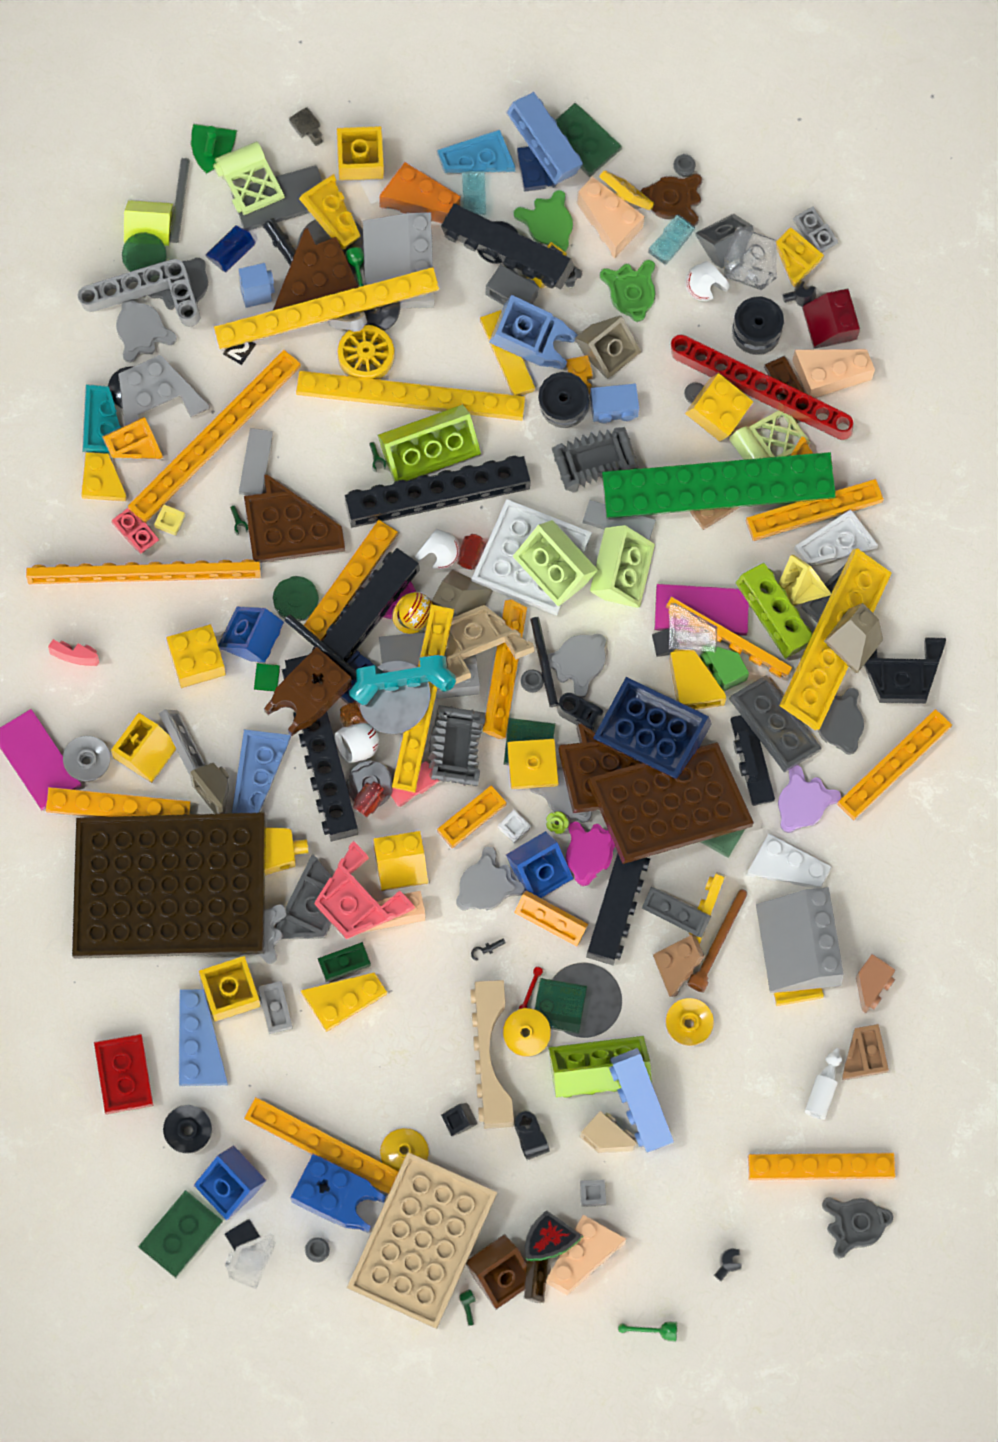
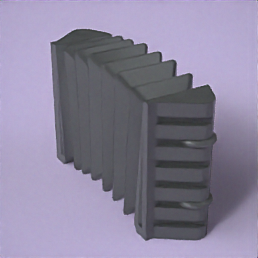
M625 427L614 428L612 434L607 429L605 435L599 430L597 437L591 432L588 438L582 435L581 440L575 437L573 444L568 441L567 446L560 443L552 447L554 461L560 472V479L564 484L565 490L572 493L578 491L580 484L585 488L586 481L591 484L592 478L597 482L599 476L602 478V472L639 469L637 457L634 454Z
M438 706L431 734L432 738L429 742L431 747L428 751L430 753L428 760L431 761L429 768L432 769L429 774L430 779H437L442 782H458L464 786L471 784L472 786H478L480 770L477 768L479 762H476L479 751L477 747L482 734L481 730L485 724V712L453 708L452 706Z

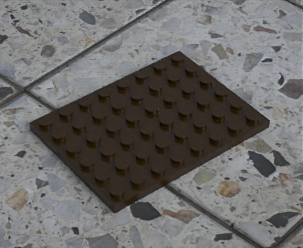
M265 812L76 818L72 957L75 959L264 954Z

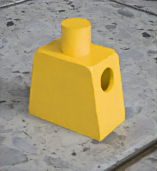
M266 828L265 875L295 867L294 855L308 853L307 839L293 841L291 829Z

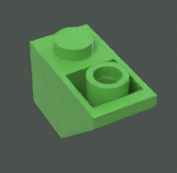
M708 643L702 646L700 658L706 667L709 666L712 676L723 691L747 681L749 672L739 653Z

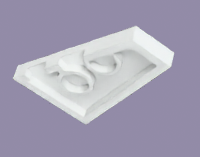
M849 510L797 544L794 549L805 563L813 566L847 557L852 549L858 548L862 552L876 549L878 544L855 514Z
M768 834L746 876H757L772 881L780 880L791 882L794 885L821 888L831 870V866Z

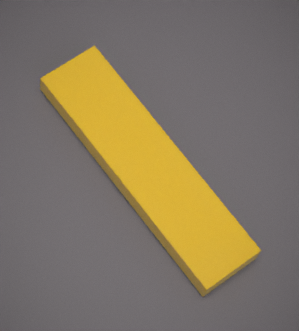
M501 310L480 317V323L488 341H490L502 312ZM490 343L512 395L522 396L535 391V386L522 357Z

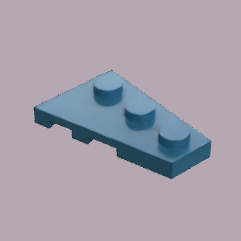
M500 130L437 150L444 173L515 172V165Z

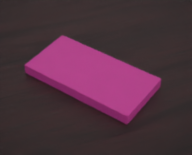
M667 584L656 585L654 630L663 631L676 627L677 632L709 633L702 628L698 631L688 625L689 621L683 617L677 619L671 616L666 605L670 598L673 597L736 635L747 636L749 603L740 589Z
M32 709L0 727V749L41 811L46 809L48 787L76 790L82 786L79 780L70 776L66 771L62 754Z

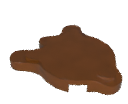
M693 174L688 178L661 177L656 183L641 189L640 192L653 202L654 205L650 210L656 216L667 220L678 219L690 227H695L698 224L699 217L691 209V206H697L701 203V197L697 192V189L702 185L703 179L701 175Z

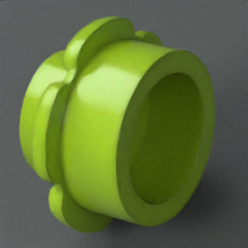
M556 811L550 813L546 818V827L551 832L554 831L556 834H561L565 831V828H568L569 821L563 812Z

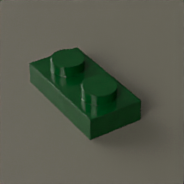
M363 942L318 958V963L326 982L371 966Z

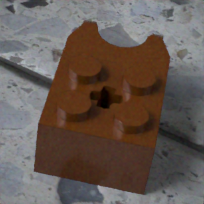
M316 647L276 687L272 699L264 708V712L270 715L281 708L293 709L296 712V716L288 728V733L293 736L300 730L311 726L352 686L351 677ZM315 681H322V684H320V683L314 684V682H315Z

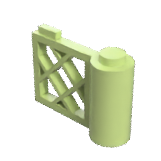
M258 142L216 158V164H213L218 177L222 176L226 180L235 198L232 200V203L237 213L242 211L243 215H246L284 199V194ZM262 168L267 173L264 180L253 177L254 172ZM238 178L247 180L244 189L234 186L232 181ZM251 181L262 185L259 193L247 190ZM265 186L274 188L277 194L270 197L262 195ZM244 196L255 197V203L245 207L243 203Z
M777 411L749 427L746 426L737 430L729 438L743 460L775 457L770 450L771 445L783 447L782 454L776 457L790 456L796 445L788 443L789 434L798 436L799 439L802 436L805 437L808 446L811 443L794 418L781 411ZM783 416L788 422L787 428L775 425L776 419ZM761 427L770 429L769 438L760 436L756 430ZM773 431L786 433L785 441L772 439Z

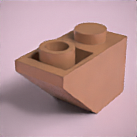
M873 954L868 958L856 977L861 1008L865 1013H867L870 1007L873 1010L877 1007L882 999L879 994L883 989L888 991L896 980L892 977L896 970Z

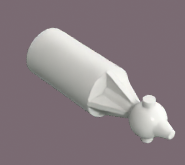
M835 1048L826 1057L828 1066L820 1075L816 1076L805 1109V1113L817 1119L826 1118L837 1086L835 1067L842 1062L839 1048Z

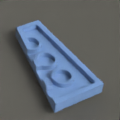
M244 729L232 813H258L261 811L290 742L291 735Z
M204 989L180 990L179 1086L228 1085Z

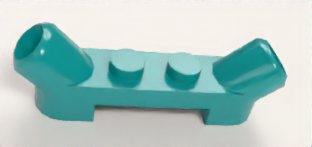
M445 656L421 657L420 667L387 673H383L375 665L359 668L356 670L357 682L349 693L361 705H367L378 690L394 691L398 690L399 686L405 685L408 687H418L423 682H431L441 691L447 692L456 684V675L447 669Z

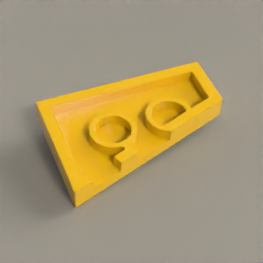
M374 972L300 990L326 1032L387 995V991Z

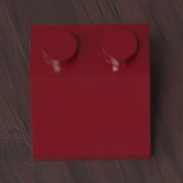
M849 288L825 293L802 307L813 349L857 340L860 326Z

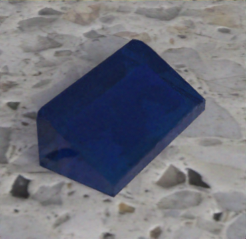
M236 225L205 256L226 273L256 243L250 232Z

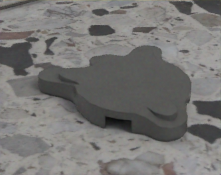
M194 258L182 262L188 272L195 299L198 303L207 291L208 280L205 272V261L201 258ZM181 269L173 270L171 275H179L181 273ZM170 289L148 295L150 298L162 299L167 309L175 307ZM180 290L177 296L186 295L188 290ZM187 310L184 313V317H190L194 311Z
M849 688L843 696L834 697L820 729H818L819 735L826 743L835 745L836 748L841 749L847 755L856 752L858 740L864 729V719L857 707L859 693L855 688Z
M828 1197L822 1203L823 1210L835 1218V1222L828 1225L827 1231L836 1240L833 1253L837 1258L845 1257L854 1248H864L873 1245L881 1237L885 1228L893 1221V1214L890 1210L882 1209L868 1201V1199L858 1198L848 1202H840Z

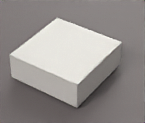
M513 810L497 825V828L515 843L531 828V825Z

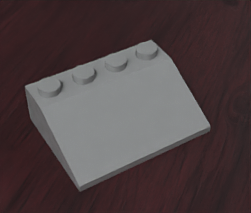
M406 213L363 220L365 286L433 267L431 213ZM434 292L400 301L401 308H434Z
M425 632L379 637L382 664L399 660L412 663L418 667ZM476 654L463 659L470 671L471 678L455 684L447 692L437 688L435 699L479 695L480 683Z
M829 887L806 889L756 904L770 993L841 986L844 974Z

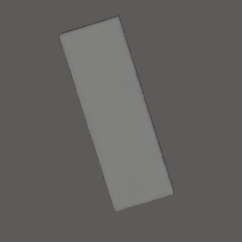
M250 428L239 494L248 496L263 493L264 475H266L273 431Z
M589 500L583 523L600 529L625 525L650 540L655 519L645 516L606 519L605 504Z
M166 709L160 712L159 715L188 773L190 774L193 769L205 766L179 712Z

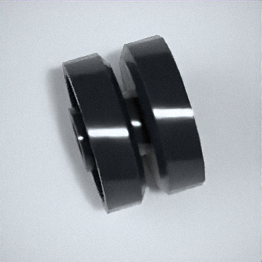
M762 296L744 300L737 307L734 316L732 337L736 345L744 352L758 355L772 351L779 343L784 325V316L781 308L773 300Z
M570 372L554 373L546 378L539 388L538 400L541 413L548 423L560 428H569L576 426L584 420L589 410V395L586 384L580 377Z

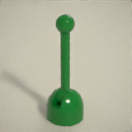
M358 247L351 248L345 253L346 259L351 266L355 267L359 287H362L364 284L360 265L364 262L363 249Z
M665 1322L660 1328L633 1327L621 1323L618 1326V1331L620 1333H625L626 1331L660 1333L664 1340L676 1342L677 1322Z

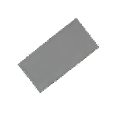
M814 207L793 218L806 240L821 253L838 243L828 224L824 225Z

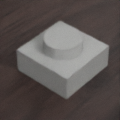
M605 1180L580 1181L581 1207L606 1206Z

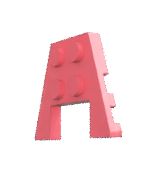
M355 841L348 847L349 850L345 857L340 860L332 878H329L314 903L345 939L415 909L414 905L400 890L380 906L351 874L366 862L369 857Z

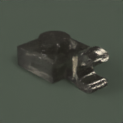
M308 107L289 117V123L301 138L308 135L315 146L323 142L321 138L323 135L318 129L320 123Z

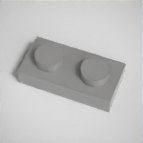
M282 982L258 986L269 1034L292 1029Z

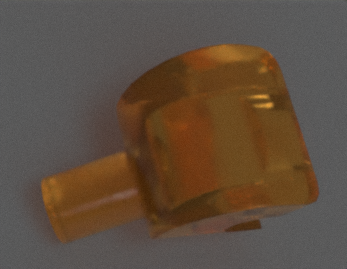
M350 703L340 708V720L343 727L364 722L357 703Z

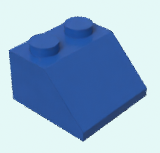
M236 607L218 647L250 662L265 663L271 654V649L276 639L280 635L284 621L266 608Z
M546 831L506 854L509 864L519 882L524 886V890L539 898L544 897L574 879L557 841Z
M232 1146L217 1155L194 1186L227 1221L255 1196L267 1180L235 1146Z

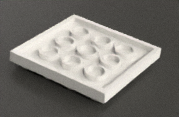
M506 499L471 581L557 616L562 605L557 606L514 559L513 555L539 524L551 520L558 525L583 554L592 536V532Z

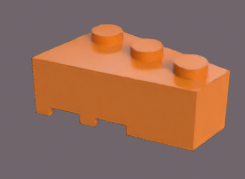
M404 162L379 195L381 208L387 209L388 207L400 210V213L404 214L431 213V221L443 223L452 205L455 203L460 206L461 196Z

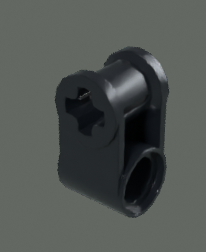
M574 693L563 694L557 706L559 716L576 726L583 724L591 731L594 730L593 726L598 717L604 713L599 706L580 698ZM570 702L574 705V709L567 710L562 704Z
M530 1111L520 1112L516 1117L514 1126L526 1160L550 1152L547 1140L540 1129L536 1116ZM522 1118H525L526 1121H531L528 1129L524 1125L520 1126Z

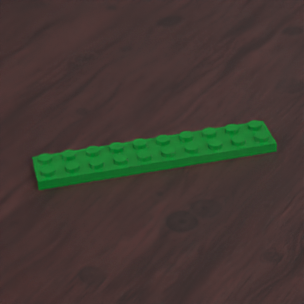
M831 452L602 472L606 519L836 498Z

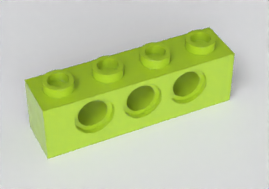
M762 563L743 573L735 583L783 657L787 659L804 650L811 639L812 631L800 618L799 611L787 598L786 591L775 580L773 571L765 563ZM761 588L765 589L767 593H764ZM773 607H776L780 613L776 612ZM786 626L790 627L793 632L787 630Z

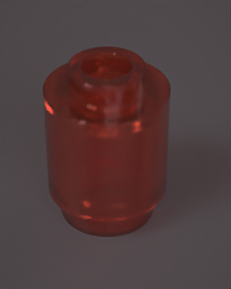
M477 534L464 536L457 562L459 566L468 570H474L478 565L486 546L481 536Z
M375 781L371 784L366 782L354 799L355 803L352 807L368 817L376 811L386 797L383 793L385 788Z

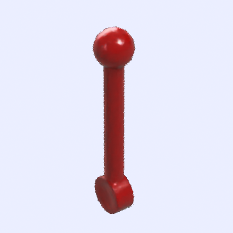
M541 967L534 968L533 979L523 1004L519 1006V1009L528 1008L527 1004L537 979L543 973Z

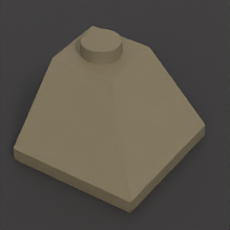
M622 316L591 324L575 337L584 356L588 355L589 361L607 379L642 352Z
M451 570L442 580L432 599L433 605L454 609L453 617L482 605L486 606L493 590L471 581L472 578Z
M862 603L848 609L824 642L855 673H858L883 641L879 619Z
M214 762L193 769L190 772L193 788L214 814L225 813L229 791L227 780L229 775L222 766L218 768Z

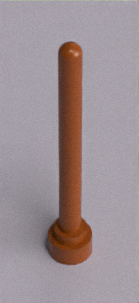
M741 889L738 891L699 971L691 975L687 985L693 990L701 993L705 992L709 984L707 975L747 897L746 890Z

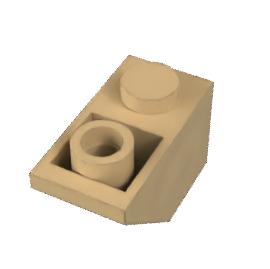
M601 1111L580 1134V1138L598 1153L633 1151L637 1144L634 1141L636 1139L630 1131L620 1129L616 1125L617 1121L609 1113L604 1115Z

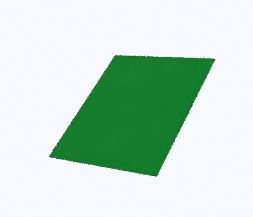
M257 663L254 690L274 692L278 686L280 665Z

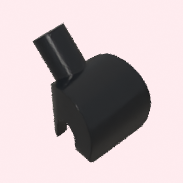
M801 281L794 291L782 294L784 303L795 300L799 306L803 307L815 300L816 287L811 285L805 290L803 287L805 282Z
M728 1249L721 1254L719 1259L721 1267L714 1274V1277L720 1282L729 1271L741 1269V1263H734L732 1261L733 1256L740 1255V1249Z

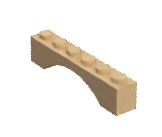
M504 980L475 982V989H470L471 1004H476V1013H472V1026L477 1027L478 1036H473L474 1051H479V1060H475L476 1075L480 1074L481 1084H477V1098H482V1107L478 1108L479 1122H484V1129L513 1127L512 1098L497 1080L489 1053L492 1030L505 1009Z

